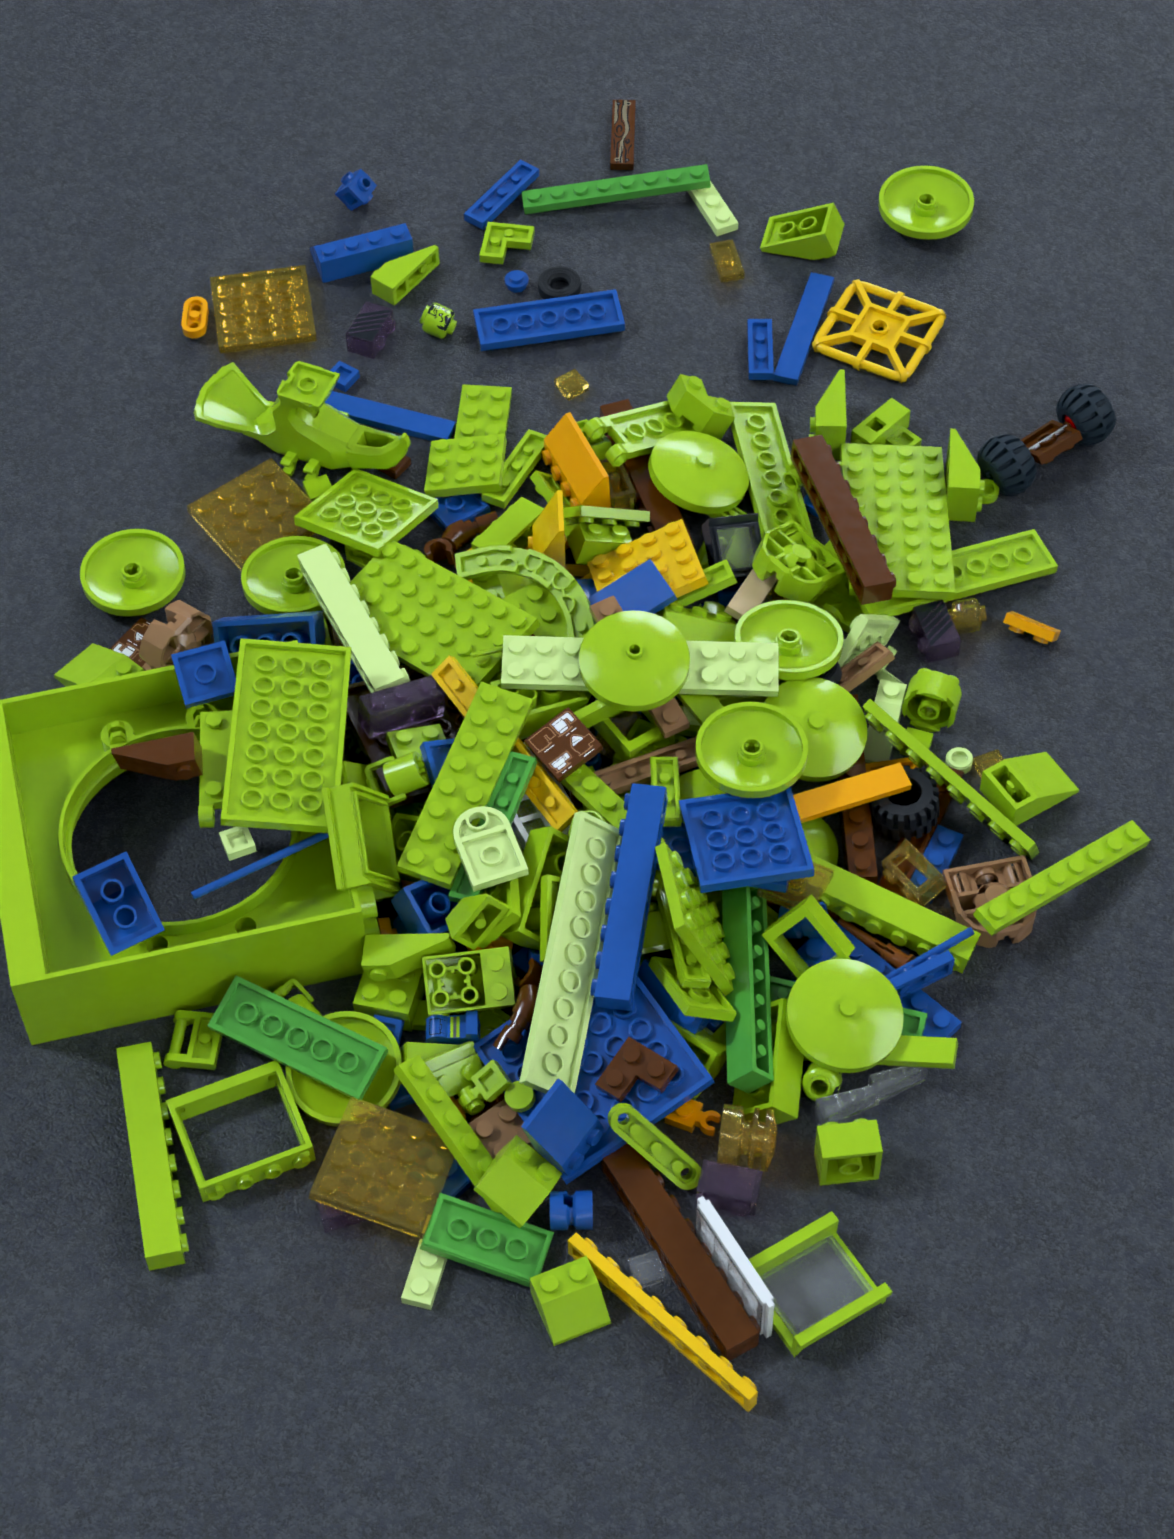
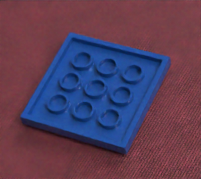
M791 786L778 794L763 798H744L725 793L679 800L682 822L700 893L814 876L813 862Z

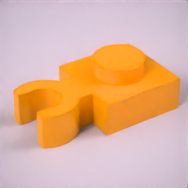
M690 1099L667 1115L665 1123L690 1133L693 1132L696 1126L705 1135L714 1136L715 1127L708 1125L707 1122L714 1121L719 1123L721 1115L713 1110L703 1112V1103Z

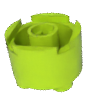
M927 668L919 669L917 674L911 678L903 700L902 713L904 717L907 715L911 719V725L927 732H938L940 728L945 726L949 728L954 723L962 696L958 678L942 672L931 671Z

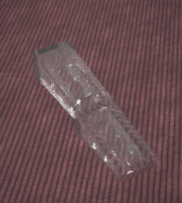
M901 1066L869 1075L866 1087L816 1099L815 1115L819 1126L827 1122L843 1123L924 1082L927 1068Z

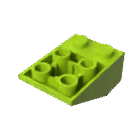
M1047 752L1004 759L983 771L980 791L1016 826L1079 792L1077 786Z
M509 946L422 957L428 1015L464 1013L476 1010H497L513 1008L516 1004L517 992L514 983L512 949Z

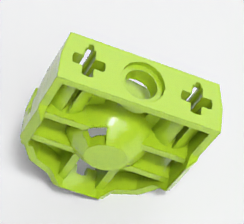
M793 519L765 533L752 562V567L757 577L762 581L777 573L775 578L779 581L774 591L784 598L795 601L809 602L818 593L821 595L837 586L846 576L839 558ZM809 549L814 550V552L816 553V555H817V559H816V560H815L813 554L810 552Z

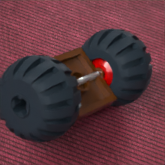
M1078 384L1070 387L1061 395L1056 405V414L1059 422L1051 420L1021 440L1011 434H1000L988 439L982 445L977 455L980 473L985 479L993 480L997 484L1000 494L1015 496L1025 492L1036 478V463L1041 465L1050 463L1054 460L1055 456L1063 451L1072 449L1076 443L1081 446H1092L1101 443L1112 433L1116 424V416L1107 396L1092 384Z

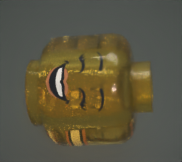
M976 598L954 601L952 608H948L949 622L952 620L953 623L950 628L955 629L958 634L978 632L982 629V622L987 621L985 605L980 606Z

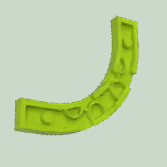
M498 545L455 554L457 575L466 580L494 574H512L529 578L544 586L555 596L563 610L569 637H580L596 624L589 610L590 601L576 579L562 565L540 552L532 549L513 548L509 545Z

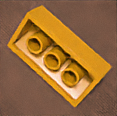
M571 412L566 413L544 439L543 461L545 465H550L552 476L555 481L560 482L563 496L570 499L571 507L584 505L611 508L609 476Z

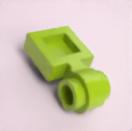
M492 1059L471 1077L476 1086L474 1088L473 1086L463 1088L458 1093V1103L464 1112L475 1115L484 1109V1100L488 1102L494 1101L512 1084L498 1061Z

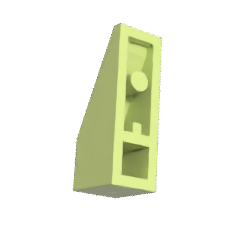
M880 679L874 702L895 721L900 723L907 684ZM870 725L864 748L865 762L873 763L890 760L893 745L888 741L889 739L885 736L884 731L879 734Z

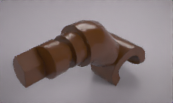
M496 511L475 517L473 522L470 520L463 522L461 519L448 525L441 538L433 539L425 544L424 553L426 558L434 563L448 559L449 564L454 565V553L464 544L469 543V539L475 538L477 533L479 535L482 534L494 520H497L498 515Z
M530 958L528 962L530 967L524 978L522 979L518 976L514 979L515 985L520 990L516 1004L512 1009L514 1012L510 1017L512 1022L509 1026L505 1025L493 1043V1046L502 1051L509 1039L519 1044L524 1037L522 1035L523 1030L528 1031L531 1026L543 965L533 958Z

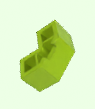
M680 374L666 396L672 413L679 418L685 416L695 424L693 429L697 432L722 439L735 419L730 402L721 397L708 396L702 379L696 376Z

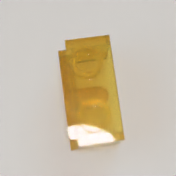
M904 839L897 849L881 861L884 868L882 874L886 880L892 885L897 883L902 888L900 892L904 898L921 906H925L947 887L943 875L907 839ZM905 859L927 879L918 888L897 867Z

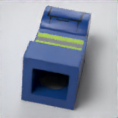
M478 1010L466 1011V1015H433L426 1019V1043L460 1045L467 1041L476 1043L480 1040Z

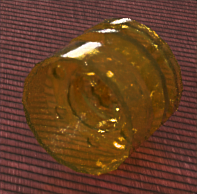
M724 1104L717 1166L737 1168L740 1157L743 1155L747 1156L748 1170H753L755 1157H760V1171L768 1172L769 1165L775 1154L777 1138L775 1110L767 1109L766 1122H760V1108H755L751 1120H745L744 1106Z

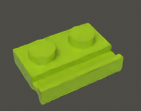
M467 1041L423 1060L449 1097L458 1094L467 1086H476L471 1077L483 1068L478 1053L475 1052L473 1041Z

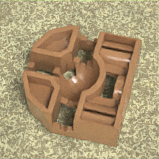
M181 600L170 603L165 608L168 624L166 625L154 619L142 637L139 656L146 662L142 666L143 670L173 665L171 654L213 644L214 637L211 617Z
M1025 855L943 870L942 881L951 910L955 914L956 922L981 933L977 945L986 948L996 947L998 940H1003L1005 936H1009L1012 944L1019 943L1032 932L1037 910L992 936L973 916L978 907L1033 877Z

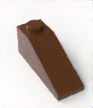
M194 732L111 748V753L120 769L175 781L187 780L203 775L202 747Z

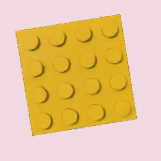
M682 519L668 523L665 527L651 533H646L640 538L629 542V544H621L616 550L607 554L597 555L593 560L587 562L597 592L649 559L654 563L676 598L709 584Z

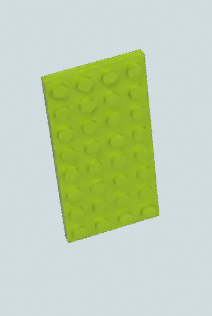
M841 443V474L844 480H848L850 492L853 498L858 500L859 510L862 516L867 518L868 528L871 534L876 536L878 548L881 553H884L887 566L896 578V587L893 588L892 597L954 600L956 592L942 447ZM848 579V594L850 596H857Z
M394 540L385 545L382 550L383 555L379 558L374 556L350 582V585H356L360 594L359 600L366 602L370 612L369 617H375L380 629L379 634H385L390 646L389 651L394 650L400 662L435 682L436 680L431 674L450 655L456 658L478 687L481 682L488 683L502 668L503 652L471 658L470 654L480 650L503 646V635L531 636L541 625L536 617Z
M240 638L221 811L222 826L328 833L322 788L341 785L352 647Z

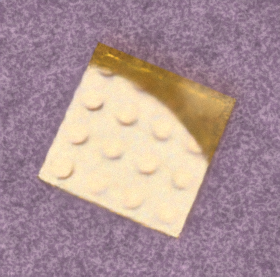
M305 265L210 277L220 353L317 341Z
M272 458L187 505L188 513L241 572L248 557L260 546L282 537H310L315 534L312 531L295 525L294 516L312 501Z
M351 1096L311 1188L309 1199L423 1240L439 1193H442L455 1158L431 1124Z

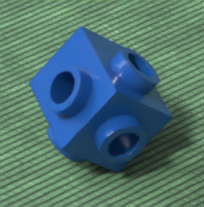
M362 169L354 173L349 171L342 177V184L335 195L352 211L361 205L367 204L372 199V192L377 185Z

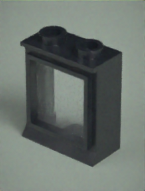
M758 513L709 518L701 525L709 567L727 559L737 583L744 582L753 569V558L762 540ZM736 583V584H733V585H731V586H729V587H727V588L735 587V586H737V583Z

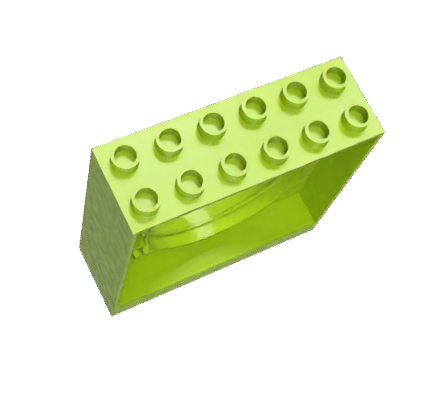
M298 640L289 641V642L298 643ZM239 652L229 654L235 677L237 674ZM174 665L0 700V919L10 985L31 1045L174 1015L177 1010L192 1011L219 1005L236 975L273 992L290 979H296L302 986L363 974L364 970L361 967L365 935L380 934L376 918L378 917L373 888L365 885L345 891L337 890L329 838H326L284 858L267 882L242 902L224 911L199 919L161 922L165 931L113 956L110 955L73 882V876L77 875L72 855V836L78 819L91 799L107 783L126 771L118 766L111 753V748L194 732L200 743V712L233 710L234 696L186 709ZM342 765L341 785H343L342 778H345V777H344L343 765ZM291 831L289 846L315 835L317 832Z

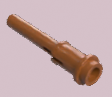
M842 918L837 922L867 947L879 953L882 959L896 968L915 959L913 954L907 955L891 943L887 945Z

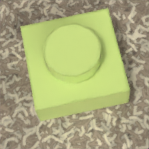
M233 827L219 832L220 840L229 861L257 852L248 827Z

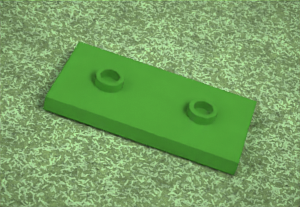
M439 1193L420 1249L530 1287V1278L541 1274L554 1232L526 1222L521 1228H518L503 1214Z

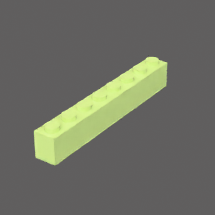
M323 544L297 555L305 580L343 646L352 647L351 660L377 705L382 707L408 696L407 684L410 683L409 676L405 668H399L400 662L395 651H389L390 646L385 634H379L380 629L375 617H369L370 612L366 602L359 600L360 594L356 585H350L351 580L346 568H340L341 563L337 553H331L327 544Z

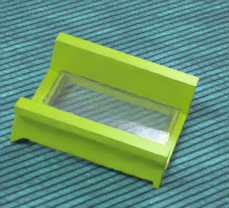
M832 1211L748 1259L774 1297L772 1327L794 1357L804 1348L876 1305L886 1302V1298L892 1295V1290L886 1282L878 1287L875 1285L837 1234L839 1220Z

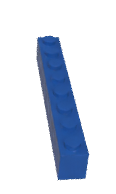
M632 783L631 792L625 794L624 810H627L626 819H621L619 836L623 837L621 845H616L614 857L618 865L617 870L612 871L610 877V888L613 889L612 898H607L605 905V915L609 916L607 925H602L600 941L604 942L602 952L598 951L596 955L595 967L599 969L597 979L593 978L591 983V996H594L597 1007L632 1011L658 861L655 847L661 843L668 803L667 790L663 786Z

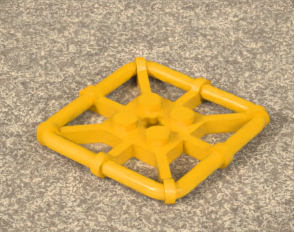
M857 279L852 281V284L845 289L836 305L827 312L828 317L815 335L812 347L815 352L852 365L853 369L858 371L863 369L884 378L903 383L914 373L924 355L930 352L931 344L942 328L946 314L943 309H938L935 306L907 297L903 292L898 291L896 293ZM854 293L858 296L863 306L859 315L844 310ZM867 293L892 302L888 308L871 303ZM903 305L922 313L906 316L896 312V310ZM839 320L852 325L848 331L827 336L835 322ZM933 322L923 339L906 333L909 327ZM879 327L883 328L882 331H878L875 329H878ZM850 341L863 346L857 356L829 347ZM899 343L916 348L915 353L905 368L895 350ZM871 349L886 354L894 370L865 360Z

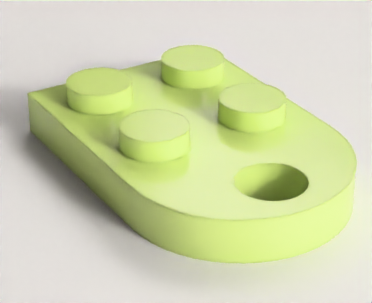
M482 806L469 809L459 816L453 829L454 843L473 892L529 875L527 864L510 822L502 812L495 808ZM476 818L485 820V823L479 827L470 824Z

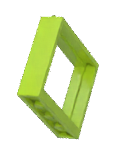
M277 1061L266 1063L166 1100L170 1117L203 1202L218 1200L224 1197L225 1194L238 1189H248L256 1182L277 1178L283 1172L294 1168H303L316 1160L313 1145L280 1064ZM276 1086L300 1146L205 1181L183 1120Z

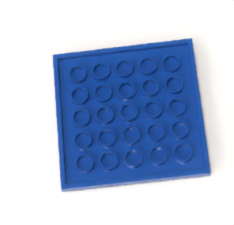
M639 977L637 978L632 1011L597 1007L595 998L593 999L575 1095L599 1119L604 1130L602 1131L603 1134L600 1141L595 1146H591L585 1153L581 1166L575 1171L572 1170L569 1176L562 1173L561 1177L566 1185L602 1161V1158L615 1152L627 1143L613 1131L608 1123L609 1111L620 1102L597 1089L595 1083L628 1037L674 1063L679 1069L663 1093L658 1092L638 1079L621 1102L632 1105L653 1125L715 1083L709 1072ZM508 1020L474 1043V1049L484 1065L492 1059L498 1061L513 1083L520 1081L530 1028L528 1031L523 1030L522 1035L524 1037L519 1044L509 1039L502 1051L493 1046V1043L505 1025L509 1026L512 1021ZM533 1089L536 1095L534 1105L525 1112H517L523 1122L539 1104L545 1093ZM627 1114L619 1115L618 1121L625 1120Z

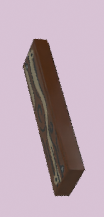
M613 100L610 170H634L636 100Z

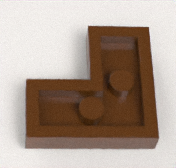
M628 1037L595 1085L597 1089L621 1103L638 1079L658 1092L663 1093L679 1069L674 1063Z

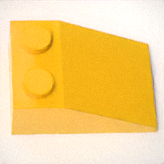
M557 490L532 525L533 536H528V549L535 550L552 558L565 568L562 490Z

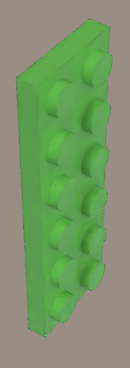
M237 975L207 1025L209 1029L359 1102L362 1101L389 1051L387 1047Z

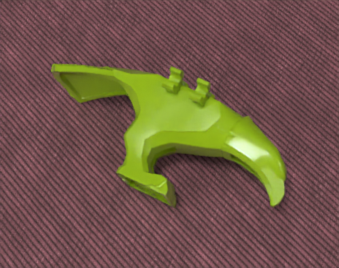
M301 361L295 362L287 372L288 379L286 381L282 380L277 389L278 398L275 402L267 401L235 363L232 362L221 367L216 374H213L205 382L199 391L194 408L196 421L216 428L243 433L260 441L275 452L285 455L280 462V465L284 466L281 471L282 474L292 476L298 460L308 462L303 468V472L307 473L304 481L318 477L321 466L328 469L350 467L352 469H389L396 466L402 460L411 444L410 438L406 433L397 436L393 433L360 425L349 418V413L339 411L325 403L340 378V373L325 370L322 367Z

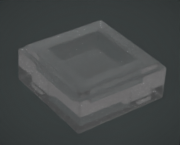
M656 1250L627 1259L632 1277L640 1283L642 1288L666 1281V1274Z

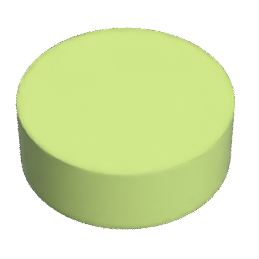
M952 748L946 754L945 764L966 774L972 768L973 756L965 748Z

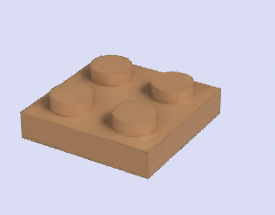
M505 1099L469 1123L493 1159L516 1135L535 1150L521 1128L524 1123L517 1112L509 1108Z

